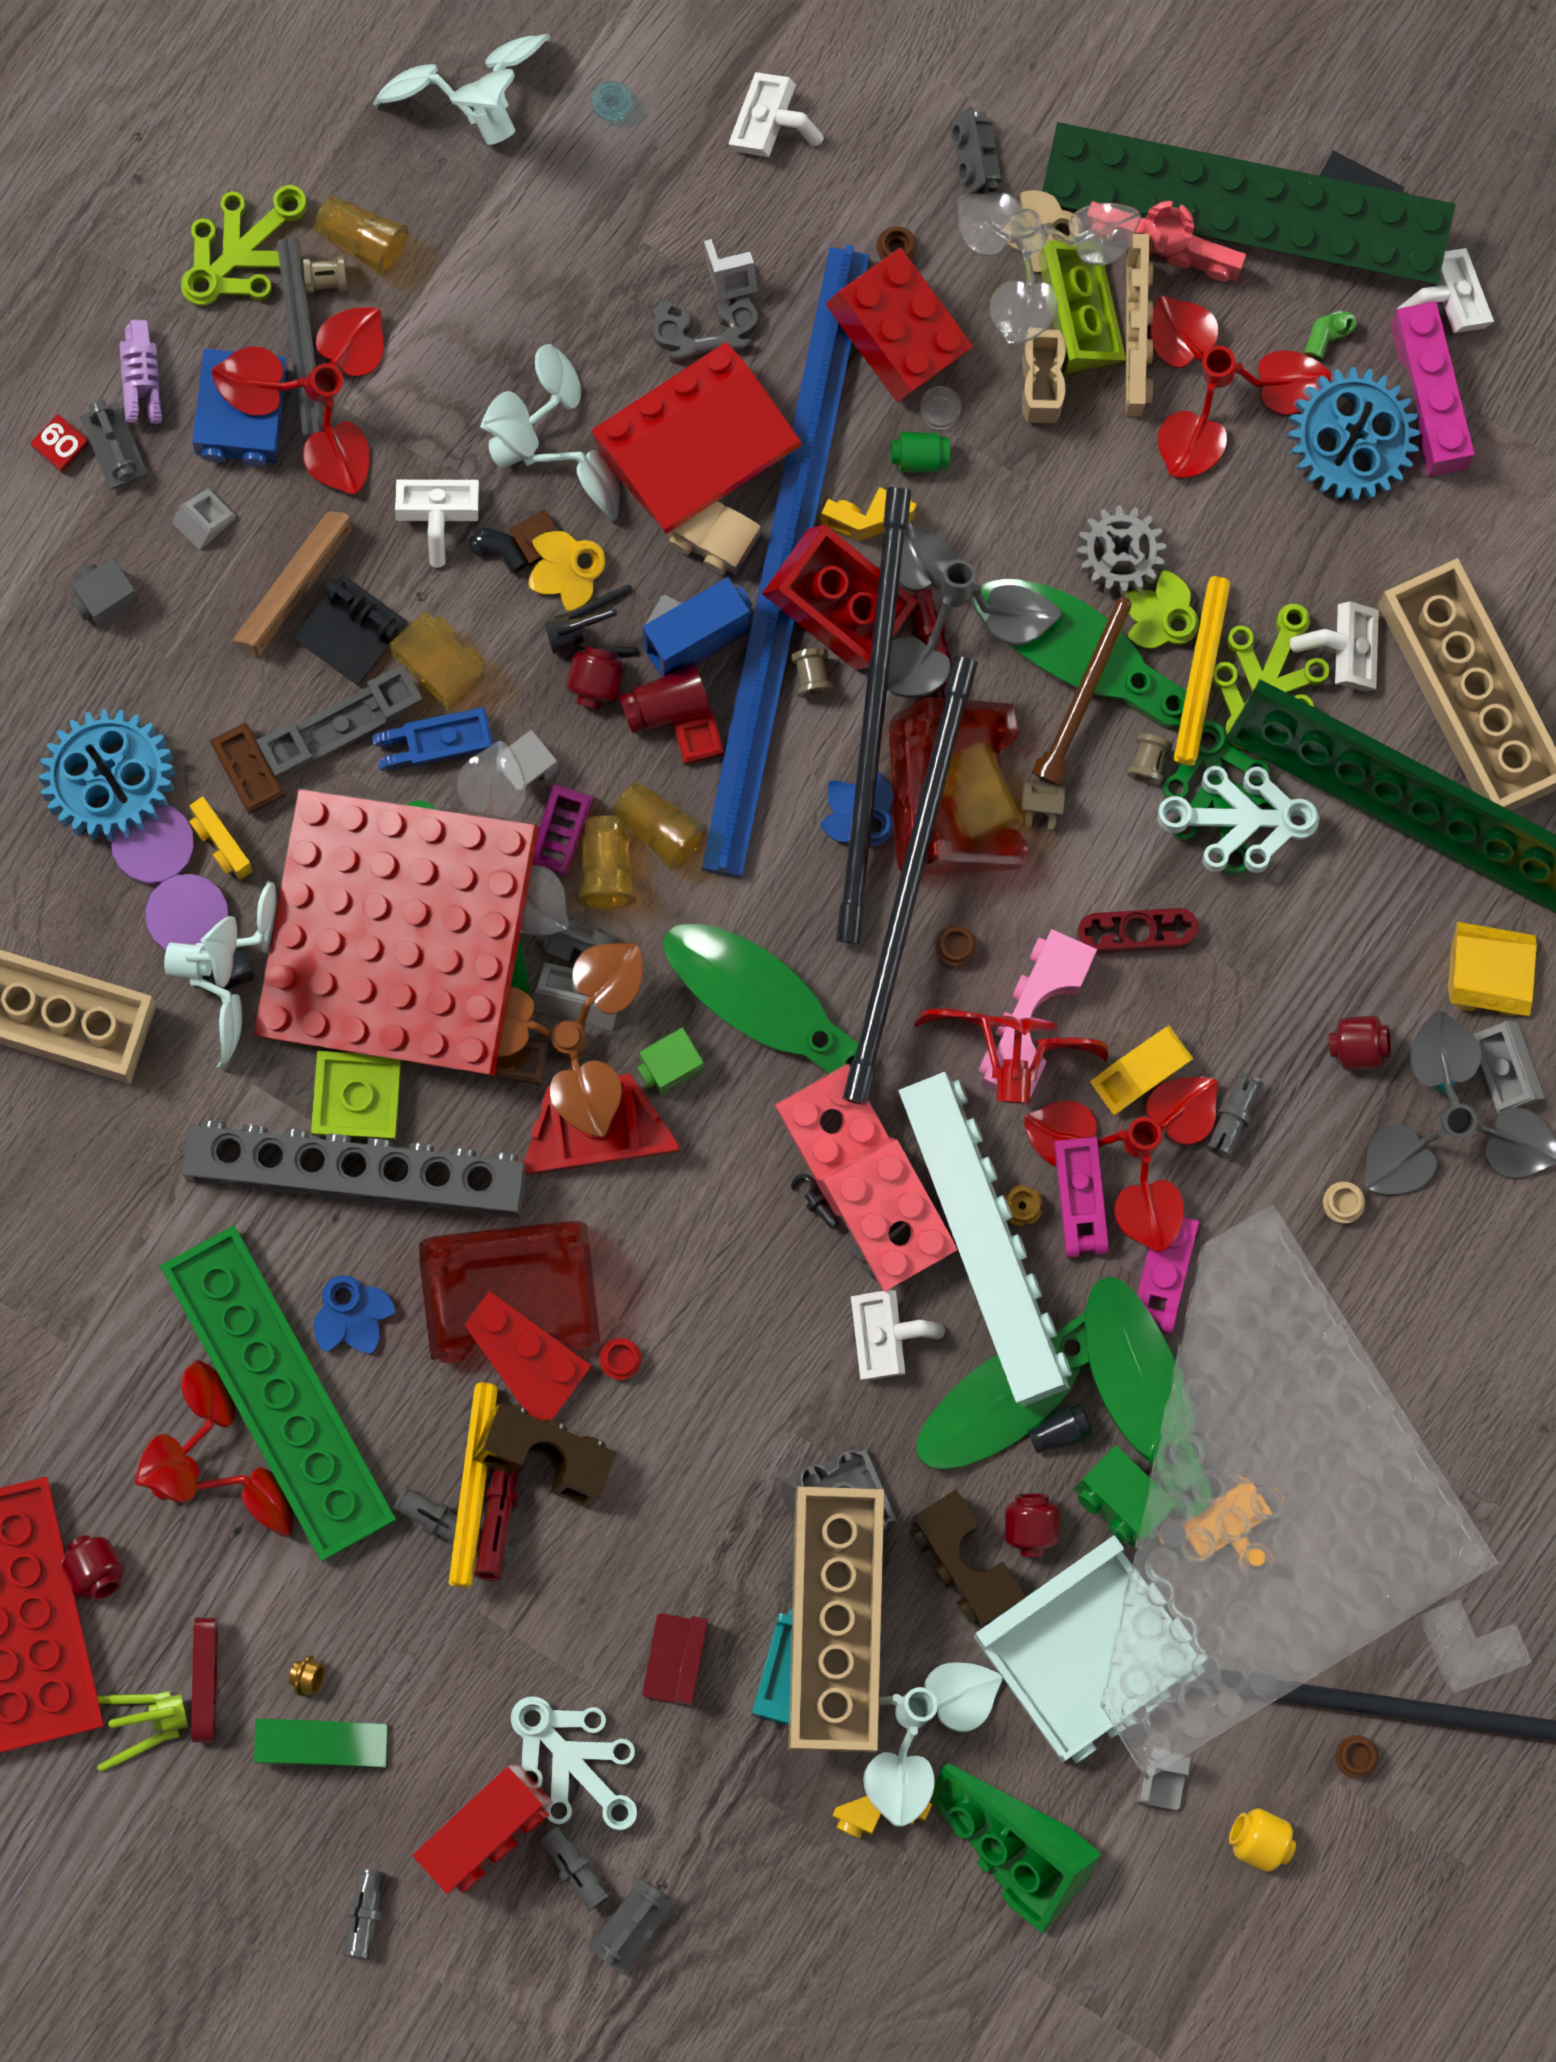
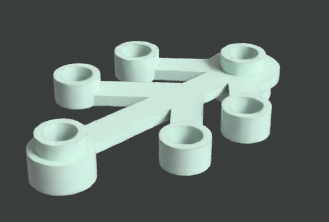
M1211 766L1203 774V789L1210 794H1219L1234 809L1191 808L1184 798L1172 796L1166 798L1160 804L1157 815L1159 825L1169 833L1182 832L1187 826L1234 827L1217 844L1209 845L1204 851L1203 865L1212 872L1223 870L1227 865L1229 856L1260 827H1273L1276 829L1262 844L1249 847L1244 857V864L1249 871L1254 873L1263 872L1268 867L1270 857L1290 838L1302 840L1312 836L1317 830L1320 820L1318 810L1311 802L1304 799H1289L1269 780L1267 771L1261 767H1252L1247 770L1243 779V787L1249 794H1261L1276 810H1262L1258 808L1228 779V775L1223 768ZM1211 775H1217L1221 778L1222 783L1212 785L1207 778ZM1258 776L1263 780V784L1254 786L1249 782V778ZM1169 813H1176L1181 817V821L1171 823L1167 820L1166 816ZM1301 816L1304 818L1305 824L1302 826L1294 825L1291 817ZM1219 853L1223 857V861L1213 863L1208 855ZM1257 853L1262 855L1265 861L1261 864H1256L1251 861L1250 856Z
M526 1697L520 1700L512 1710L511 1724L515 1732L523 1738L522 1768L526 1772L531 1771L537 1774V1785L540 1788L543 1783V1776L537 1769L540 1740L553 1753L551 1800L553 1802L546 1808V1811L550 1814L548 1819L554 1824L561 1825L568 1822L572 1816V1808L568 1802L570 1771L603 1807V1819L610 1828L621 1831L631 1827L637 1817L635 1803L627 1796H616L582 1759L612 1760L617 1765H627L635 1756L633 1744L627 1739H618L613 1743L565 1741L554 1728L582 1727L589 1734H597L605 1727L606 1718L604 1713L596 1707H590L584 1711L552 1710L549 1704L539 1697ZM537 1711L540 1714L541 1720L537 1726L530 1727L526 1725L524 1716L527 1712ZM589 1713H597L601 1717V1724L597 1728H589L585 1725V1717ZM619 1744H625L630 1748V1756L625 1760H618L614 1756V1749ZM562 1803L567 1807V1815L563 1819L558 1820L552 1817L551 1808L554 1804ZM623 1805L627 1808L628 1817L624 1821L619 1822L612 1818L611 1812L615 1806Z

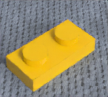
M202 796L189 805L194 816L189 823L202 842L209 838L218 851L212 855L226 875L233 871L239 881L253 873L249 860L205 798Z

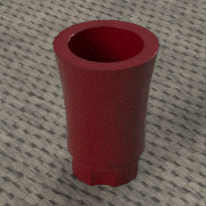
M695 661L659 679L635 687V692L632 691L619 696L632 733L646 728L650 731L675 722L713 715Z

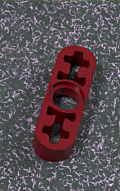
M1184 908L1091 913L1081 920L1076 937L1077 941L1097 949L1096 954L1182 949L1189 946L1195 939L1198 932V922L1194 914ZM1154 919H1161L1160 928L1171 927L1174 919H1181L1182 925L1189 926L1190 930L1184 932L1183 938H1176L1174 931H1162L1160 935L1161 940L1156 941L1157 926ZM1133 920H1140L1148 926L1149 936L1141 942L1132 941L1126 935L1125 927ZM1113 921L1120 922L1118 928L1120 943L1113 942L1115 934L1103 935L1100 943H1093L1092 936H1085L1084 932L1090 931L1091 925L1094 923L1098 924L1101 931H1111L1114 928Z
M217 1618L194 1619L192 1743L215 1742L218 1659Z

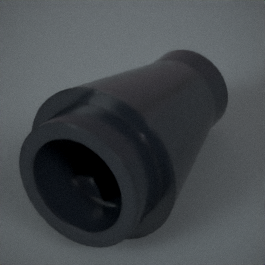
M1081 1403L1073 1407L1070 1404L1066 1405L1038 1426L1028 1430L1029 1437L1037 1454L1046 1450L1086 1443L1085 1438L1094 1435Z

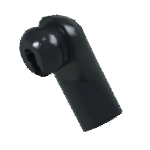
M484 527L476 530L475 535L469 539V548L475 555H486L488 551L499 554L511 574L520 572L529 564L514 539L508 533Z

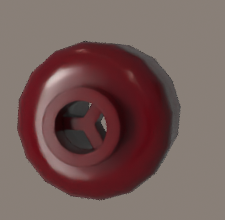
M586 646L585 652L580 651L574 654L566 681V688L570 693L577 695V704L600 709L601 702L611 703L617 699L624 675V666L621 662L617 661L618 654Z
M1377 1016L1342 1018L1338 1022L1337 1032L1329 1033L1331 1058L1338 1057L1341 1067L1347 1071L1380 1068L1385 1058L1391 1057L1389 1026L1382 1025L1381 1020Z
M1025 1493L1016 1495L1015 1501L1009 1503L1005 1508V1542L1013 1548L1020 1549V1556L1023 1557L1045 1556V1549L1057 1545L1060 1540V1509L1058 1505L1049 1501V1495Z
M83 1535L74 1539L68 1545V1552L64 1555L61 1566L74 1592L78 1596L99 1601L111 1596L120 1588L125 1568L118 1553L108 1539L105 1537L91 1538L89 1535Z

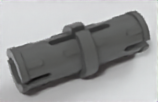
M1240 1072L1238 1074L1227 1104H1222L1218 1113L1221 1118L1210 1143L1206 1147L1208 1151L1217 1156L1219 1151H1222V1158L1231 1159L1232 1152L1243 1127L1249 1126L1252 1119L1249 1113L1260 1088L1264 1084L1253 1075L1251 1080H1248V1073Z
M561 1825L548 1832L538 1841L561 1871L558 1875L563 1882H569L589 1912L611 1896V1893L606 1890L589 1867L590 1859L587 1855L581 1856L564 1833Z
M358 1869L353 1905L348 1907L347 1910L350 1922L343 1955L359 1959H371L370 1954L376 1921L380 1922L382 1912H379L378 1909L386 1873L369 1869Z

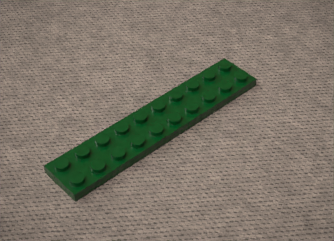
M1057 122L1042 192L1054 196L1061 208L1085 213L1089 212L1093 201L1140 218H1147L1148 211L1156 204L1164 201H1173L1172 207L1179 209L1182 204L1192 214L1194 221L1192 233L1196 236L1437 286L1456 207L1455 203Z
M1259 679L1230 728L1226 740L1556 913V834Z

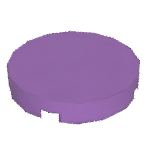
M155 805L154 810L158 819L153 820L145 816L142 819L145 827L144 831L139 830L134 824L129 826V838H125L120 829L115 830L113 840L111 841L112 854L119 869L131 880L145 885H158V883L175 875H181L190 865L195 852L194 833L186 817L173 806L161 807Z
M195 874L175 875L161 882L151 893L145 909L146 926L154 942L165 952L170 942L191 945L202 943L200 941L201 938L218 922L229 916L228 904L221 890L209 879Z

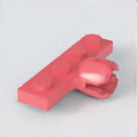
M1092 201L1084 230L1089 231L1094 238L1104 242H1113L1115 240L1130 247L1133 234H1149V255L1153 253L1165 257L1170 264L1179 268L1188 269L1191 266L1206 271L1205 273L1208 277L1217 281L1227 282L1232 280L1237 282L1246 254L1194 236L1192 233L1194 229L1193 217L1184 205L1181 204L1178 209L1172 207L1173 201L1160 202L1150 208L1147 218H1140Z

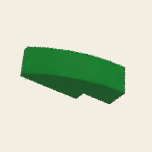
M255 1719L254 1763L317 1767L386 1768L388 1724Z

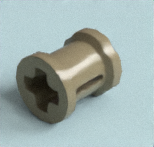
M344 255L338 256L336 260L312 262L310 258L303 259L307 295H313L314 290L339 288L341 292H347Z
M809 648L791 655L792 663L797 664L800 681V687L797 688L798 697L814 698L830 694L834 691L833 683L828 681L825 664V659L828 658L827 649Z
M1140 733L1136 738L1139 746L1133 766H1129L1127 776L1147 784L1161 785L1163 763L1166 753L1172 751L1173 744L1162 737Z

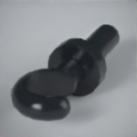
M807 1174L796 1176L791 1183L792 1190H795L796 1184L800 1180L806 1179L810 1183V1188L804 1195L809 1202L806 1208L810 1212L816 1211L831 1230L837 1227L839 1222L824 1205L826 1198L823 1194H815L816 1183L814 1179Z

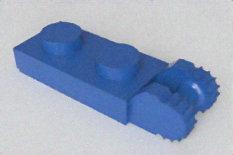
M485 707L405 723L404 727L373 735L375 747H387L399 744L405 740L408 742L409 752L388 755L378 760L381 771L402 769L410 765L416 767L494 750Z

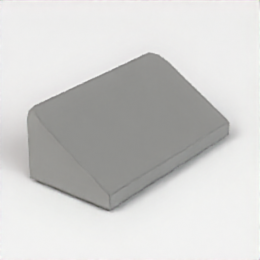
M544 962L535 991L534 1012L576 1022L579 1019L583 1003L588 996L582 995L575 988L572 968ZM594 1002L590 1007L586 1025L613 1030L617 1013L613 1015L603 1013Z
M1505 1021L1473 1034L1481 1049L1480 1065L1498 1114L1506 1108L1522 1107L1544 1099L1542 1088L1517 1021Z

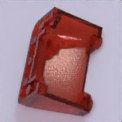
M927 697L897 712L890 722L888 740L891 785L894 794L895 846L897 865L901 872L945 698ZM966 701L923 875L1015 870L1025 865L1026 841L1017 829H1005L1000 752L1007 749L1018 734V722L1015 718L1014 704Z
M562 1221L439 1235L426 1238L419 1243V1263L431 1360L440 1359L443 1363H456L466 1358L465 1354L473 1350V1344L477 1343L464 1324L489 1291L549 1335H557V1339L560 1342L566 1343L568 1348H585L590 1346L593 1341H600L589 1235L586 1223L581 1221Z

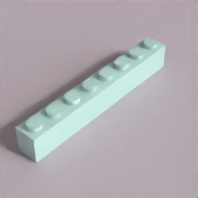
M942 1072L898 1090L1016 1403L1024 1407L1069 1389L1066 1377L1072 1375L1070 1366L1063 1352L1056 1354L1051 1338L1057 1336L1054 1324L1048 1312L1041 1314L1036 1299L1042 1297L1040 1287L1033 1273L1026 1275L1021 1261L1027 1258L1024 1245L1018 1234L1012 1236L1006 1221L1012 1219V1214L1003 1195L996 1196L992 1182L998 1180L989 1156L982 1159L977 1143L982 1142L983 1138L975 1119L971 1118L968 1120L962 1105L968 1103V1098L959 1079L953 1081L946 1072Z

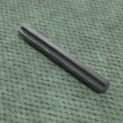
M288 238L279 240L277 247L295 380H298L300 377L306 378L316 368L300 244L298 239ZM298 387L296 389L302 433L305 438H309L315 432L324 431L321 402L313 401L307 396L304 387Z

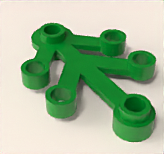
M1204 720L1202 736H1210L1214 740V745L1210 748H1205L1200 744L1196 763L1192 766L1181 764L1175 775L1166 779L1162 791L1165 798L1172 796L1185 798L1189 788L1188 782L1202 763L1205 770L1211 766L1222 768L1221 760L1242 771L1243 778L1251 767H1261L1267 771L1268 775L1269 768L1264 761L1252 759L1228 744L1226 731L1219 723L1212 720ZM1211 775L1207 778L1212 785L1222 783L1221 778L1217 775ZM1228 777L1258 808L1267 806L1271 810H1276L1265 798L1262 799L1257 795L1249 794L1243 786ZM1249 778V782L1254 786L1263 784L1261 778ZM1179 783L1183 788V792L1179 795L1171 794L1168 790V785ZM1203 787L1200 788L1190 804L1191 808H1208L1212 802L1214 809H1232L1231 805L1219 794H1210ZM1178 816L1173 823L1180 822L1181 817ZM1191 826L1192 832L1189 834H1181L1180 832L1172 834L1178 841L1187 842L1194 838L1198 826ZM1218 826L1220 838L1223 839L1234 827ZM1245 842L1233 852L1240 856L1241 864L1232 866L1227 862L1226 867L1222 870L1226 874L1236 876L1247 870L1244 864V857L1249 846ZM1218 854L1217 858L1218 863L1223 861V857Z

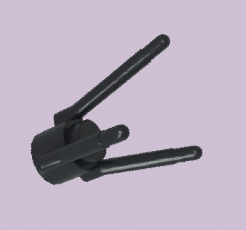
M625 585L568 613L554 616L555 620L545 622L553 654L564 652L565 659L567 660L572 658L577 652H585L586 647H577L578 643L584 642L581 628L617 615V610L612 608L581 619L578 618L631 592L632 587ZM593 647L616 653L618 656L636 655L638 653V648Z

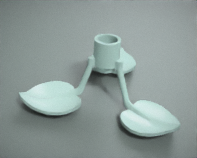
M549 34L521 37L503 44L494 50L485 61L488 68L494 67L493 72L483 76L479 81L459 88L455 92L438 74H435L438 71L436 65L428 64L410 68L390 80L379 92L373 104L377 108L380 103L408 98L424 89L428 84H436L450 97L452 104L457 105L467 115L470 124L477 123L486 144L499 143L509 138L515 132L514 125L505 109L509 104L504 94L505 90L512 83L515 74L512 69L505 68L524 61L537 51L545 41H550L551 38Z
M552 344L543 345L537 350L535 355V370L543 387L552 394L551 399L529 417L527 407L515 393L505 391L499 394L488 407L480 425L482 429L495 435V437L489 440L491 457L501 468H507L524 460L527 466L535 462L578 461L577 475L583 488L611 522L616 521L620 507V484L618 477L600 452L592 450L587 455L583 452L534 454L539 442L532 425L557 406L559 401L566 409L572 410L577 407L581 399L580 381L571 362Z
M266 882V886L260 895L257 909L258 930L252 937L237 939L235 917L228 916L218 922L201 938L200 941L202 943L191 945L170 942L166 949L164 969L167 976L190 978V986L202 987L217 994L222 1000L223 1005L220 1010L219 1019L221 1061L217 1068H224L233 1055L240 1039L243 1020L240 996L238 994H232L231 996L229 991L221 987H225L231 977L233 953L236 947L261 943L262 953H269L278 905L274 882ZM212 969L216 985L202 979L203 975L210 976Z
M958 1662L947 1663L936 1667L929 1673L924 1681V1688H914L903 1697L899 1694L879 1697V1705L893 1704L896 1706V1719L903 1727L907 1728V1734L899 1748L898 1756L889 1752L877 1755L867 1765L863 1781L864 1789L870 1802L894 1826L903 1827L918 1818L928 1805L933 1794L934 1773L929 1761L921 1756L907 1757L908 1748L914 1736L918 1733V1728L927 1723L937 1712L941 1724L950 1730L969 1732L976 1729L987 1719L991 1712L996 1693L1002 1682V1675L980 1665Z

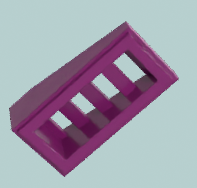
M553 785L538 831L533 859L534 866L566 877L569 875L596 799L595 796L563 785ZM561 799L580 805L579 813L559 807ZM555 815L574 821V828L571 829L553 823ZM549 831L569 837L568 845L548 839ZM546 847L564 853L563 861L542 855L543 848Z

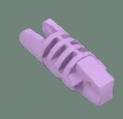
M131 320L125 327V341H121L119 344L125 422H136L139 413L138 398L146 397L148 420L150 423L159 424L162 423L156 343H150L147 320Z

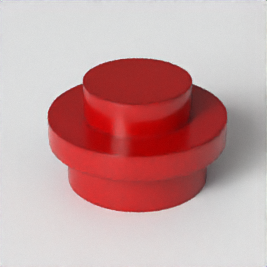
M615 1338L603 1346L599 1361L602 1371L609 1378L622 1381L632 1378L639 1371L642 1357L638 1346L633 1341L626 1338Z

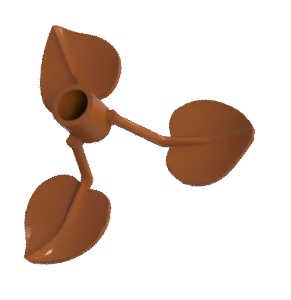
M634 943L600 944L585 950L578 957L573 967V983L579 993L588 997L583 1003L579 1019L576 1022L570 1020L562 1021L553 1030H550L537 1022L530 1021L534 1013L532 998L524 991L510 987L498 1057L511 1056L522 1050L529 1039L528 1029L535 1030L544 1035L545 1038L551 1039L557 1053L565 1059H571L573 1069L560 1071L552 1078L550 1086L552 1103L557 1112L569 1124L584 1133L597 1137L606 1136L610 1123L620 1104L622 1087L621 1081L614 1069L603 1062L588 1061L580 1067L579 1057L584 1054L588 1045L583 1028L587 1024L586 1020L589 1010L594 1002L603 1013L613 1015L626 1009L636 998L643 977V959L639 947Z

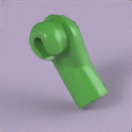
M1337 311L1318 318L1313 324L1304 354L1317 361H1322L1329 342L1354 332L1357 326L1355 316L1350 312Z

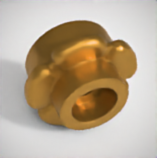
M1017 1185L1010 1189L1008 1195L1004 1196L1012 1214V1219L1008 1221L1013 1225L1033 1224L1040 1218L1042 1214L1040 1206H1042L1043 1200L1035 1189H1030L1026 1185ZM1020 1202H1024L1026 1204V1208L1024 1210H1021L1018 1207V1204Z
M307 1655L304 1661L297 1660L293 1664L289 1675V1684L294 1686L295 1694L298 1696H304L305 1694L310 1696L317 1695L324 1681L325 1665L314 1661V1656Z

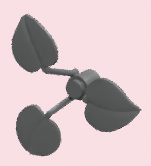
M908 521L904 536L899 584L911 592L926 590L932 585L935 589H940L943 600L927 646L915 637H901L893 640L887 690L896 696L916 698L931 694L944 684L949 674L950 661L946 655L933 649L937 644L950 606H962L968 603L972 596H974L981 611L989 614L987 619L989 632L1001 642L1010 645H1024L1039 638L1059 620L1061 610L1044 596L1025 587L1010 584L993 588L989 594L988 605L981 593L982 586L975 584L976 571L974 567L967 561L959 560L956 550L946 540L921 530Z
M1438 1011L1419 1029L1411 1048L1410 1063L1415 1077L1421 1084L1434 1087L1444 1083L1450 1104L1441 1113L1440 1123L1442 1127L1423 1137L1420 1141L1417 1133L1406 1125H1389L1379 1130L1369 1142L1366 1151L1364 1185L1368 1190L1382 1194H1401L1422 1187L1431 1179L1437 1167L1435 1155L1425 1146L1447 1134L1463 1138L1476 1130L1491 1135L1492 1137L1485 1146L1486 1158L1496 1172L1511 1178L1529 1176L1542 1169L1556 1165V1139L1540 1117L1524 1108L1511 1107L1500 1111L1496 1117L1495 1129L1477 1123V1116L1474 1110L1463 1103H1459L1452 1081L1465 1082L1476 1073L1481 1062L1479 1043L1466 1027L1455 1021L1446 1012Z

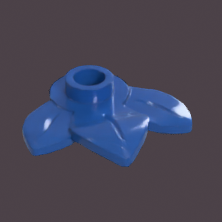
M879 771L873 820L880 823L881 829L876 833H871L870 846H880L886 843L894 831V820L889 812L894 800V794L888 780ZM843 781L829 782L828 802L833 814L827 816L820 823V826L831 839L847 843L850 838L855 785Z
M336 1276L329 1280L323 1289L322 1300L324 1306L314 1319L315 1337L324 1352L332 1350L341 1341L345 1340L349 1346L357 1351L372 1354L375 1352L380 1338V1328L377 1320L386 1319L396 1312L392 1300L387 1293L378 1287H362L359 1281L351 1276ZM341 1290H348L352 1294L350 1302L344 1305L339 1304L336 1301L337 1293Z

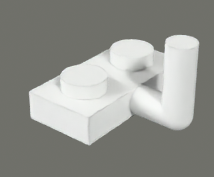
M755 72L728 145L735 152L769 157L781 126L796 128L811 146L820 145L823 142L824 136L806 114L787 110L796 84L790 77Z
M1467 248L1445 251L1438 286L1420 289L1397 308L1434 301L1442 302L1453 333L1485 329L1494 322Z
M396 480V521H428L429 563L435 568L444 566L446 563L445 521H478L479 480Z
M1351 601L1338 604L1337 632L1321 629L1294 636L1290 640V647L1295 653L1322 646L1336 649L1335 684L1362 692L1375 690L1377 682L1379 610Z
M894 1290L851 1296L860 1380L869 1381L905 1375L902 1340L916 1337L941 1339L945 1334V1327L937 1322L914 1320L900 1323L897 1296Z

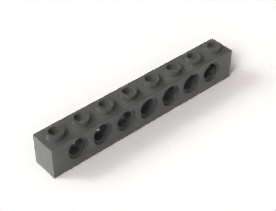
M202 1120L201 1126L189 1125L182 1175L188 1182L521 1219L527 1168L524 1162L518 1161V1156L514 1154L496 1152L493 1153L492 1158L476 1157V1151L466 1148H451V1154L434 1152V1146L421 1143H410L409 1149L392 1147L393 1142L375 1138L368 1139L367 1144L351 1143V1137L340 1134H326L325 1140L309 1138V1132L295 1129H285L284 1135L269 1134L268 1128L249 1124L243 1125L242 1130L226 1129V1123L214 1120ZM231 1144L239 1145L241 1147V1154L236 1161L232 1163L221 1161L220 1155L226 1146ZM268 1150H281L283 1158L279 1165L273 1168H267L262 1165V1157ZM311 1154H321L325 1158L323 1167L317 1172H307L303 1169L305 1159ZM355 1158L365 1160L366 1169L363 1174L358 1177H349L345 1174V1167L350 1160ZM395 1163L406 1164L408 1166V1173L403 1180L392 1182L387 1179V1170L391 1165ZM442 1167L450 1171V1178L446 1184L436 1187L428 1183L429 1174L434 1169ZM479 1172H486L492 1176L491 1185L483 1191H475L470 1188L471 1178Z

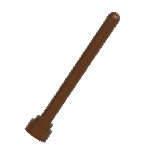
M1127 597L1117 599L1050 752H1045L1042 758H1037L1032 769V774L1056 785L1062 786L1068 772L1065 769L1068 762L1064 760L1131 610L1132 603Z

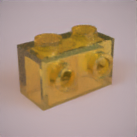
M425 610L390 643L391 654L401 664L404 663L406 669L449 712L484 679V670L481 666L484 660L469 644L462 647L452 637L455 631L444 618L438 615L434 619Z
M981 741L953 754L943 793L947 798L953 797L958 811L953 813V816L963 835L968 833L970 838L979 841L1023 820L989 744Z

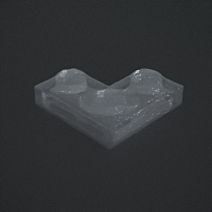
M1460 1599L1418 1615L1451 1695L1532 1663L1516 1623L1476 1638Z

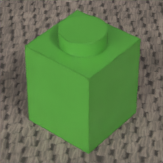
M682 1027L640 1051L639 1061L641 1065L636 1067L646 1087L649 1089L655 1086L658 1093L662 1095L704 1070V1062Z

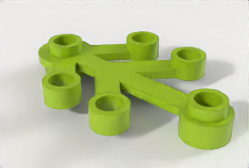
M285 185L279 188L273 197L274 208L241 238V217L246 210L244 198L240 193L234 191L224 194L220 201L222 213L224 214L223 255L210 266V244L216 239L215 226L206 218L196 220L191 226V235L194 240V267L186 271L181 280V290L185 299L196 306L210 305L217 300L219 295H249L254 301H266L272 294L271 282L267 276L255 274L250 279L224 277L235 267L279 268L281 271L278 251L254 249L285 221H296L305 214L307 204L303 191L294 185ZM231 200H236L240 202V207L237 210L231 211L226 208V204ZM288 201H294L298 204L296 210L291 212L284 210L283 206ZM201 227H207L211 232L207 237L202 238L196 235L197 230ZM199 282L209 284V288L205 292H197L194 288ZM256 283H264L267 286L266 290L262 293H255L252 287Z
M1288 604L1280 610L1276 619V628L1279 634L1263 671L1251 646L1253 642L1252 631L1246 626H1236L1230 631L1227 639L1228 646L1233 652H1236L1252 691L1259 679L1286 693L1309 684L1321 685L1326 681L1329 675V666L1321 658H1313L1306 663L1305 668L1278 678L1291 648V638L1305 634L1310 625V615L1303 606ZM1291 613L1299 615L1301 623L1298 625L1290 624L1287 621V615ZM1239 633L1247 637L1248 643L1237 645L1233 640V636ZM1221 662L1214 668L1212 682L1220 689L1231 715L1225 727L1226 734L1228 735L1230 728L1245 704L1235 685L1238 676L1237 669L1229 662ZM1319 666L1323 670V676L1320 678L1311 676L1309 668ZM1220 670H1227L1232 675V679L1228 682H1223L1219 680L1217 673ZM1303 694L1294 696L1314 707L1312 700L1308 696ZM1230 742L1234 747H1236V748H1238V749H1240V750H1245V749H1243V748H1241V747L1235 745L1234 743Z

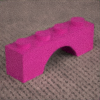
M1437 302L1399 308L1396 310L1390 326L1399 362L1404 365L1408 372L1415 395L1420 431L1418 440L1427 476L1432 477L1466 470L1474 457V451Z

